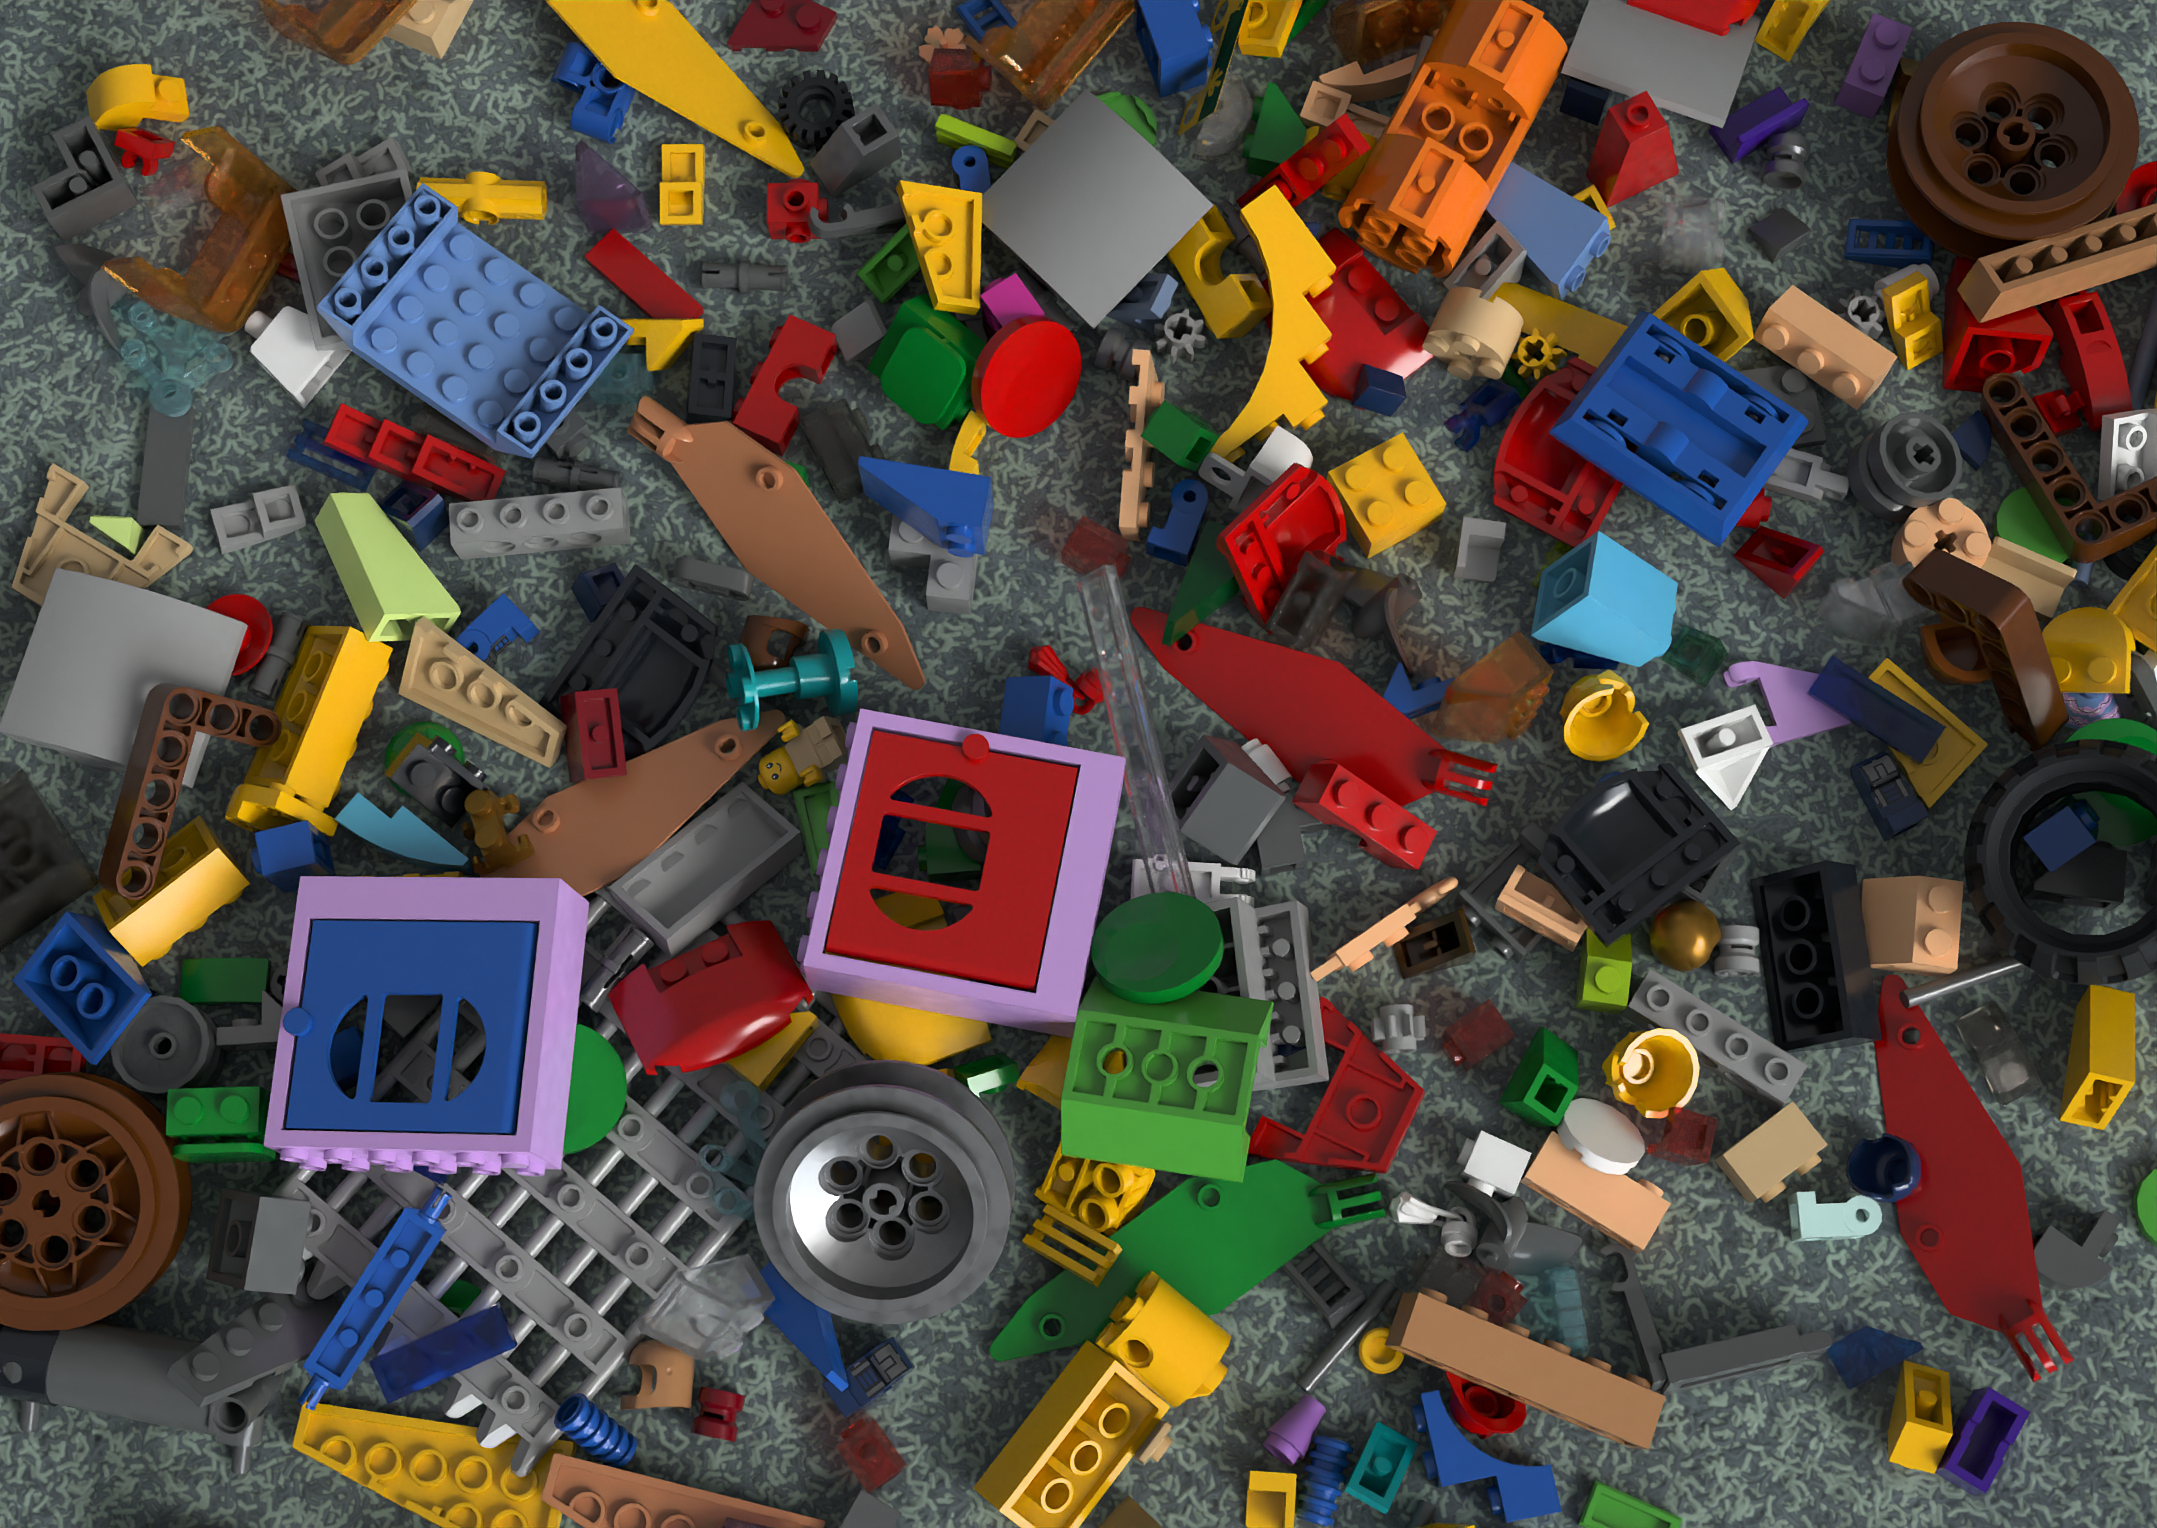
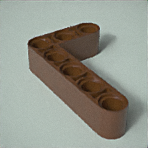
M2002 372L1993 374L1986 379L1982 389L1980 412L1988 422L1990 431L2066 554L2072 560L2078 563H2092L2157 533V476L2097 504L2022 383L2014 375ZM2004 396L2010 401L1998 403L1992 397ZM2019 429L2026 430L2031 435L2020 437L2015 435L2013 431ZM2040 463L2047 464L2053 470L2040 471L2034 465ZM2059 498H2068L2072 500L2075 504L2071 506H2062L2058 504L2055 500ZM2127 514L2133 516L2137 521L2125 523L2117 516ZM2083 532L2090 533L2097 540L2091 542L2084 541L2077 534Z
M1938 548L1933 549L1902 580V586L1908 595L1920 605L1975 632L2009 731L2012 734L2016 731L2031 745L2030 751L2035 752L2042 749L2069 721V715L2029 597L2014 584Z
M161 683L153 687L145 701L98 874L100 885L106 891L130 900L141 899L151 892L196 732L266 748L273 745L281 734L282 724L278 715L267 708L185 686ZM174 695H177L179 707L171 715L169 702ZM217 706L219 718L216 723L211 725L209 719L210 712ZM257 717L258 729L251 735L249 730L252 719ZM163 738H166L167 750L159 758L157 746ZM151 781H154L156 786L155 793L150 800H146L145 789ZM142 824L144 834L138 843H134L133 833L136 827ZM131 867L132 878L126 886L122 887L121 876L127 868Z

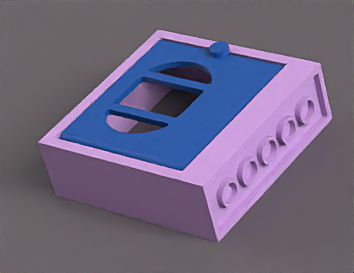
M300 876L264 1146L280 1153L279 1159L299 1162V1168L312 1171H325L327 1164H342L343 1170L354 1172L370 1171V1165H385L386 1171L396 1173H412L414 1166H429L428 1171L439 1174H456L457 1167H473V1173L482 1175H500L501 1168H517L516 1173L525 1176H544L545 1169H561L589 902L560 878ZM538 927H539L538 943H537V952H536V961H535V951H536L537 933H538ZM388 995L443 996L431 1100L428 1103L373 1102L384 1003ZM368 997L357 1091L355 1098L351 1099L341 1090L334 1078L330 1060L331 1045L335 1031L346 1013L358 1002ZM464 998L476 1009L482 1020L486 1035V1050L482 1065L475 1079L461 1094L448 1101L459 1001ZM527 1024H528V1034H527V1043H526V1052H525V1061H524V1070H523V1079H522V1088H521V1097H520V1106H519L517 1133H516V1135H515V1132H516V1123H517V1114H518V1105H519V1096H520V1087H521V1078H522V1069H523V1060H524V1051H525V1042H526V1033H527ZM345 1131H370V1132H345ZM388 1132H413V1133H388ZM431 1133H456V1134H431ZM473 1134H496V1135H473Z

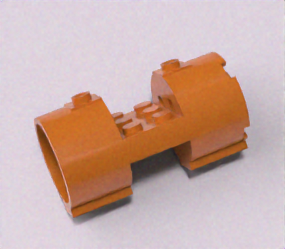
M1455 0L1338 212L1341 226L1348 229L1352 226L1358 232L1359 237L1356 242L1383 261L1416 275L1420 268L1433 270L1431 274L1435 278L1446 277L1452 272L1566 61L1568 55L1567 45L1557 30L1542 18L1544 12L1522 0Z

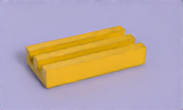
M1047 1204L1043 1209L1044 1217L1042 1220L1036 1219L1032 1225L1035 1230L1031 1235L1026 1234L1022 1242L1029 1249L1098 1287L1122 1252V1248L1113 1240ZM1054 1222L1105 1250L1107 1254L1102 1256L1053 1228L1052 1225ZM1047 1236L1098 1265L1095 1271H1092L1041 1241Z

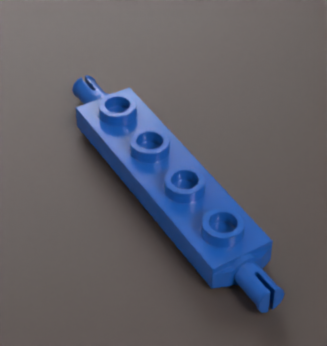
M435 1186L434 1191L422 1209L409 1205L405 1207L303 1364V1367L312 1379L297 1399L301 1405L307 1402L315 1390L314 1395L306 1405V1408L315 1410L316 1405L328 1387L343 1390L347 1386L446 1233L447 1229L437 1218L452 1198L450 1193L446 1191L435 1206L434 1204L444 1190Z

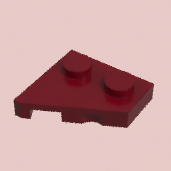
M752 0L727 41L728 49L741 51L742 48H766L767 52H783L786 49H795L799 52H818L838 19L837 13L812 0Z

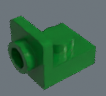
M1003 1052L953 1067L955 1080L965 1085L979 1098V1092L983 1094L1001 1092L1007 1088L1008 1083L1018 1081L1020 1078L1017 1062Z

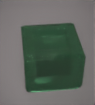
M1684 625L1662 657V661L1701 686L1706 687L1728 653L1720 638Z

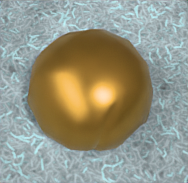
M1684 899L1668 905L1655 916L1650 925L1649 939L1651 951L1663 965L1679 972H1688L1694 968L1701 967L1710 959L1714 946L1721 939V930L1716 916L1703 903L1691 899Z

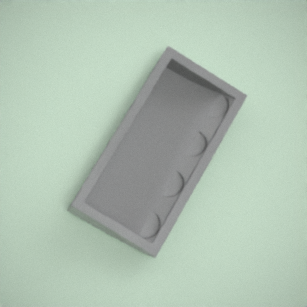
M742 781L609 886V891L636 924L672 959L803 853L804 846L801 831Z

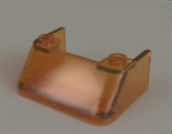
M1037 0L1013 29L1007 25L999 28L993 27L983 36L980 44L969 34L963 41L1040 111H1046L1063 96L1133 13L1134 0Z
M217 125L184 132L181 137L182 141L213 165L205 178L204 191L208 201L222 212L221 217L184 278L170 268L155 269L140 256L108 260L104 262L101 268L154 309L216 333H228L239 330L245 324L291 246L280 195L296 192L297 190Z

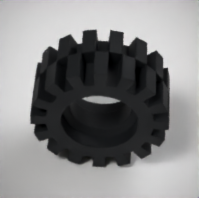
M810 70L803 72L804 80L800 81L795 75L790 79L792 87L784 85L782 88L783 97L779 96L778 111L782 127L786 135L789 134L791 142L795 145L801 142L802 149L809 150L810 145H815L816 151H820L823 147L822 145L829 140L843 122L855 116L851 92H848V87L843 80L839 83L838 76L833 73L827 79L824 70H817V77H811ZM813 99L825 100L833 108L828 119L817 123L806 121L801 116V110L808 101Z

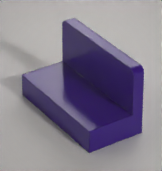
M1779 86L1729 115L1723 128L1712 125L1709 133L1731 164H1734L1768 144L1772 136L1786 133L1800 125L1810 104L1805 98L1792 104Z

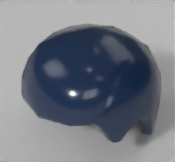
M1883 1133L1881 1138L1875 1140L1861 1139L1856 1143L1847 1159L1846 1176L1852 1189L1861 1195L1881 1203H1894L1912 1194V1190L1917 1188L1921 1179V1159L1911 1142L1896 1135Z

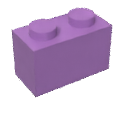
M1873 13L1834 104L1873 119L1885 97L1913 28Z

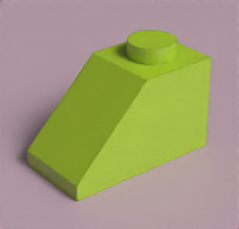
M1587 926L1583 938L1575 1008L1619 1015L1627 1007L1632 971L1631 932L1606 948Z

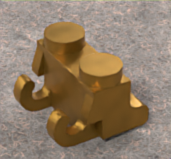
M489 789L486 791L475 790L465 800V809L471 815L474 828L470 826L469 822L462 823L461 830L463 836L468 840H475L476 845L481 848L482 855L486 859V862H482L479 856H474L471 859L472 867L478 874H488L503 866L508 869L535 854L534 846L527 834L518 836L519 844L513 845L507 839L503 815L507 813L515 814L520 810L519 799L513 793L507 794L504 797H498Z

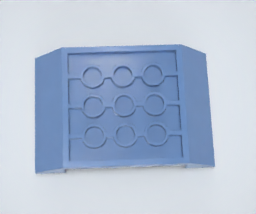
M424 183L419 186L317 305V311L356 355L495 451L531 459L634 333V329L600 305L597 306L592 314H589L458 223V207Z

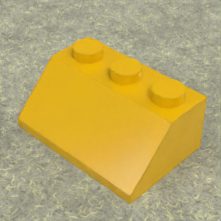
M198 815L166 840L154 886L145 897L138 900H130L110 893L103 888L93 896V899L108 931L143 967L151 960H157L166 955L173 943L187 932H194L206 923L208 916L222 905H227L237 900L250 882L239 864L203 818ZM131 868L121 876L122 887L126 886L132 878Z

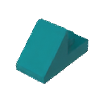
M1377 1421L1356 1465L1343 1485L1344 1491L1386 1515L1418 1443Z

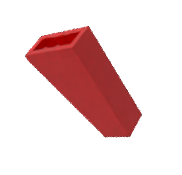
M1647 90L1608 109L1591 157L1586 177L1591 185H1595L1607 208L1679 173L1668 125Z

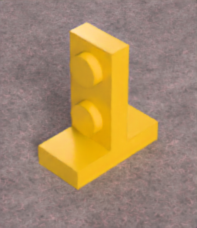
M1775 0L1754 42L1789 62L1798 50L1807 31L1831 0Z

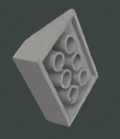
M406 168L280 195L317 351L351 350L317 311V305L413 195Z

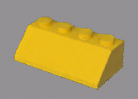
M308 626L296 654L294 666L289 671L273 710L280 718L282 724L281 734L273 745L266 748H257L243 784L268 788L270 782L280 783L296 790L294 798L298 800L300 797L311 799L328 808L330 802L337 796L340 790V777L346 762L352 758L356 751V738L362 723L371 714L373 709L372 699L378 684L384 679L389 670L388 660L393 648L380 641L368 642L364 633L351 626Z
M1086 1340L973 1489L1021 1528H1079L1170 1406L1115 1359Z

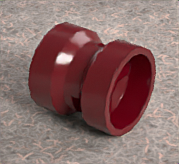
M701 1387L698 1397L701 1409L699 1415L693 1419L690 1433L736 1442L738 1427L735 1421L737 1413L743 1410L746 1396ZM713 1413L725 1417L724 1420L712 1418L711 1414Z

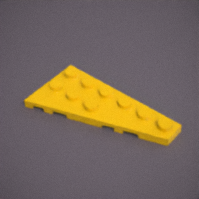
M308 1402L302 1405L292 1445L296 1451L440 1528L560 1527L562 1513L541 1500L554 1453L574 1457L577 1446L574 1442L557 1440L528 1475L518 1477L511 1470V1460L522 1438L518 1433L494 1448H485L477 1442L476 1432L478 1427L320 1403L316 1405L315 1410L306 1408Z

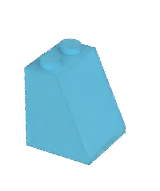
M1597 531L1542 571L1531 636L1544 642L1641 667L1654 657L1662 656L1671 644L1673 615L1676 611L1675 601L1678 583L1602 532Z

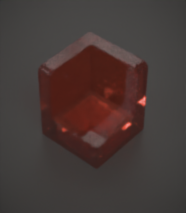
M1677 1106L1670 1107L1662 1142L1649 1144L1646 1154L1685 1166L1707 1164L1718 1119Z

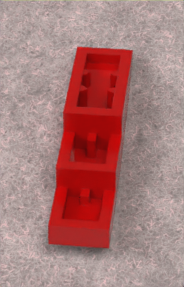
M343 403L338 406L322 442L323 445L363 463L465 502L494 499L506 470L429 434L423 437L387 419L379 421Z

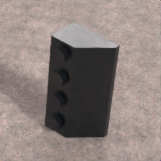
M1825 860L1750 879L1775 1046L1789 1053L1843 1048L1882 1040L1855 865Z

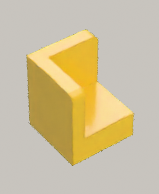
M1248 1471L1245 1520L1247 1528H1294L1297 1474Z

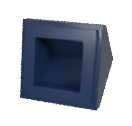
M1363 364L1351 405L1391 417L1407 398L1403 376Z

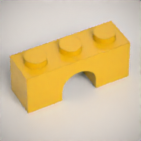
M1213 204V207L1177 242L1166 256L1177 268L1185 282L1187 293L1196 301L1205 317L1206 326L1215 334L1216 338H1240L1272 311L1271 300L1255 273L1230 274L1224 278L1220 268L1221 254L1226 246L1235 238L1218 208Z

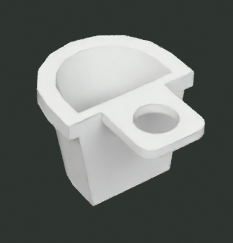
M1277 425L1246 472L1221 456L1210 452L1199 469V475L1210 484L1233 497L1228 508L1241 514L1293 463H1298L1311 469L1313 456L1304 442ZM1212 467L1224 470L1231 480L1228 481L1218 477L1213 472Z

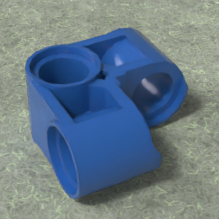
M576 42L567 43L551 78V82H557L568 90L582 94L572 112L571 129L608 144H613L616 141L613 135L617 128L621 129L623 126L624 117L634 98L635 89L624 82H621L617 87L606 88L605 86L608 82L617 78L612 76L585 45Z

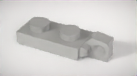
M1790 448L1763 487L1767 490L1807 502L1820 503L1822 497L1843 502L1850 483L1848 477L1831 473V465L1822 462L1823 457Z

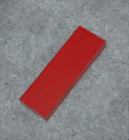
M614 228L584 256L586 262L649 318H699L704 313L703 307Z

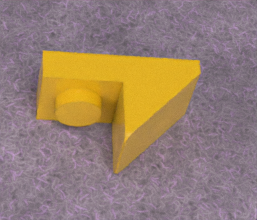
M703 318L620 319L634 329V333L626 341V345H646L648 371L669 369L693 341L694 333H699L704 327Z

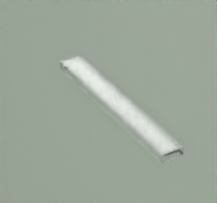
M1103 565L1076 580L1117 754L1118 756L1126 757L1124 784L1150 892H1174L1196 898L1116 566Z

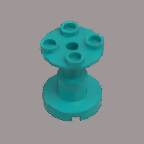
M842 629L821 631L817 641L816 654L790 658L789 667L754 672L750 655L743 643L728 645V660L733 672L726 673V688L729 698H737L739 706L736 707V716L741 732L755 730L758 727V698L794 693L797 700L824 696L827 706L834 716L851 714L856 711L858 704L857 679L851 680L850 669L855 668L854 657L850 643Z

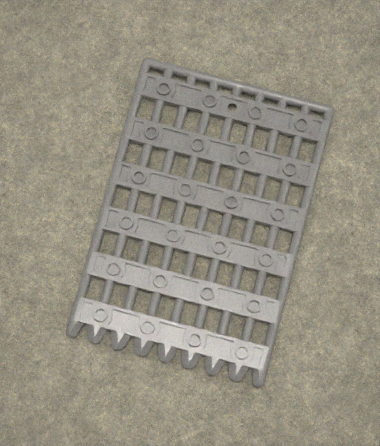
M612 884L594 891L597 896L589 904L586 934L610 907L630 923L602 955L585 942L580 989L601 966L598 963L603 955L608 957L628 934L632 926L652 940L610 893L609 886ZM733 909L719 920L725 926L748 922ZM538 927V933H537L535 960H536V952H537V943H538L539 927ZM708 929L675 957L719 938V936ZM662 951L647 970L671 960V958ZM794 960L798 969L800 970V964ZM810 989L813 993V1000L807 1005L803 998L792 1013L809 1011L808 1009L817 1001L836 1018L829 1026L818 1019L819 1027L793 1057L797 1061L796 1065L770 1095L765 1091L763 1094H760L723 1063L685 1073L681 1072L680 1065L663 1066L671 1075L643 1107L628 1095L626 1096L625 1106L618 1122L605 1136L611 1141V1144L583 1176H580L563 1160L561 1169H545L544 1176H525L517 1174V1168H501L517 1184L488 1217H485L467 1201L489 1176L473 1173V1167L453 1189L437 1174L428 1171L429 1166H414L412 1173H396L386 1171L385 1165H370V1171L368 1172L351 1171L324 1201L305 1184L316 1171L301 1169L297 1165L271 1195L312 1202L310 1211L313 1223L309 1235L305 1238L302 1257L304 1261L312 1256L318 1258L307 1283L308 1294L318 1300L327 1298L346 1285L353 1289L379 1249L372 1241L402 1207L405 1209L409 1205L422 1209L434 1191L435 1186L444 1189L434 1204L435 1206L446 1191L452 1195V1198L448 1201L437 1219L447 1229L441 1241L456 1254L426 1288L416 1280L413 1282L374 1342V1350L378 1356L389 1359L416 1344L419 1349L408 1372L410 1384L417 1388H426L448 1373L452 1375L453 1379L442 1401L444 1414L451 1418H460L484 1403L487 1409L476 1432L477 1442L485 1448H494L518 1433L522 1438L511 1460V1470L516 1476L524 1477L530 1473L564 1433L557 1429L554 1424L555 1415L560 1405L541 1389L572 1353L592 1371L573 1394L582 1393L591 1401L632 1353L633 1349L644 1339L753 1211L755 1181L743 1193L724 1177L725 1173L752 1142L764 1152L766 1151L772 1131L780 1115L785 1110L783 1106L811 1073L816 1078H820L840 1067L874 1059L868 1054L864 1056L842 1039L847 1031L839 1019L830 993ZM464 998L459 1001L458 1013L473 1024L477 1031L453 1056L448 1101L457 1097L471 1084L462 1073L486 1047V1035L482 1020L476 1009ZM608 998L598 1012L604 1018L595 1027L594 1031L606 1040L617 1029L627 1036ZM442 1005L375 1078L373 1102H379L397 1081L417 1097L412 1103H428L431 1100L436 1052L429 1045L439 1034ZM635 1050L622 1063L626 1073L627 1084L643 1067ZM685 1085L705 1103L680 1132L675 1135L656 1118ZM719 1113L739 1131L709 1164L692 1150L690 1146ZM388 1132V1133H410V1132ZM473 1134V1135H496V1134ZM626 1154L643 1168L645 1172L623 1198L614 1205L596 1187ZM370 1179L389 1196L359 1229H356L339 1214V1211L363 1184ZM660 1183L676 1196L679 1201L649 1234L634 1222L630 1216L656 1185ZM532 1195L549 1209L551 1213L520 1247L501 1228L528 1197ZM695 1212L713 1230L686 1262L683 1263L667 1250L664 1245L689 1215ZM566 1224L585 1242L554 1276L534 1258L559 1229ZM600 1253L619 1271L588 1305L568 1287L593 1258ZM470 1265L490 1283L465 1312L458 1317L439 1299ZM634 1282L653 1300L627 1331L621 1334L603 1316L629 1285ZM504 1294L523 1313L495 1346L492 1347L473 1329ZM538 1324L558 1342L527 1377L507 1358Z

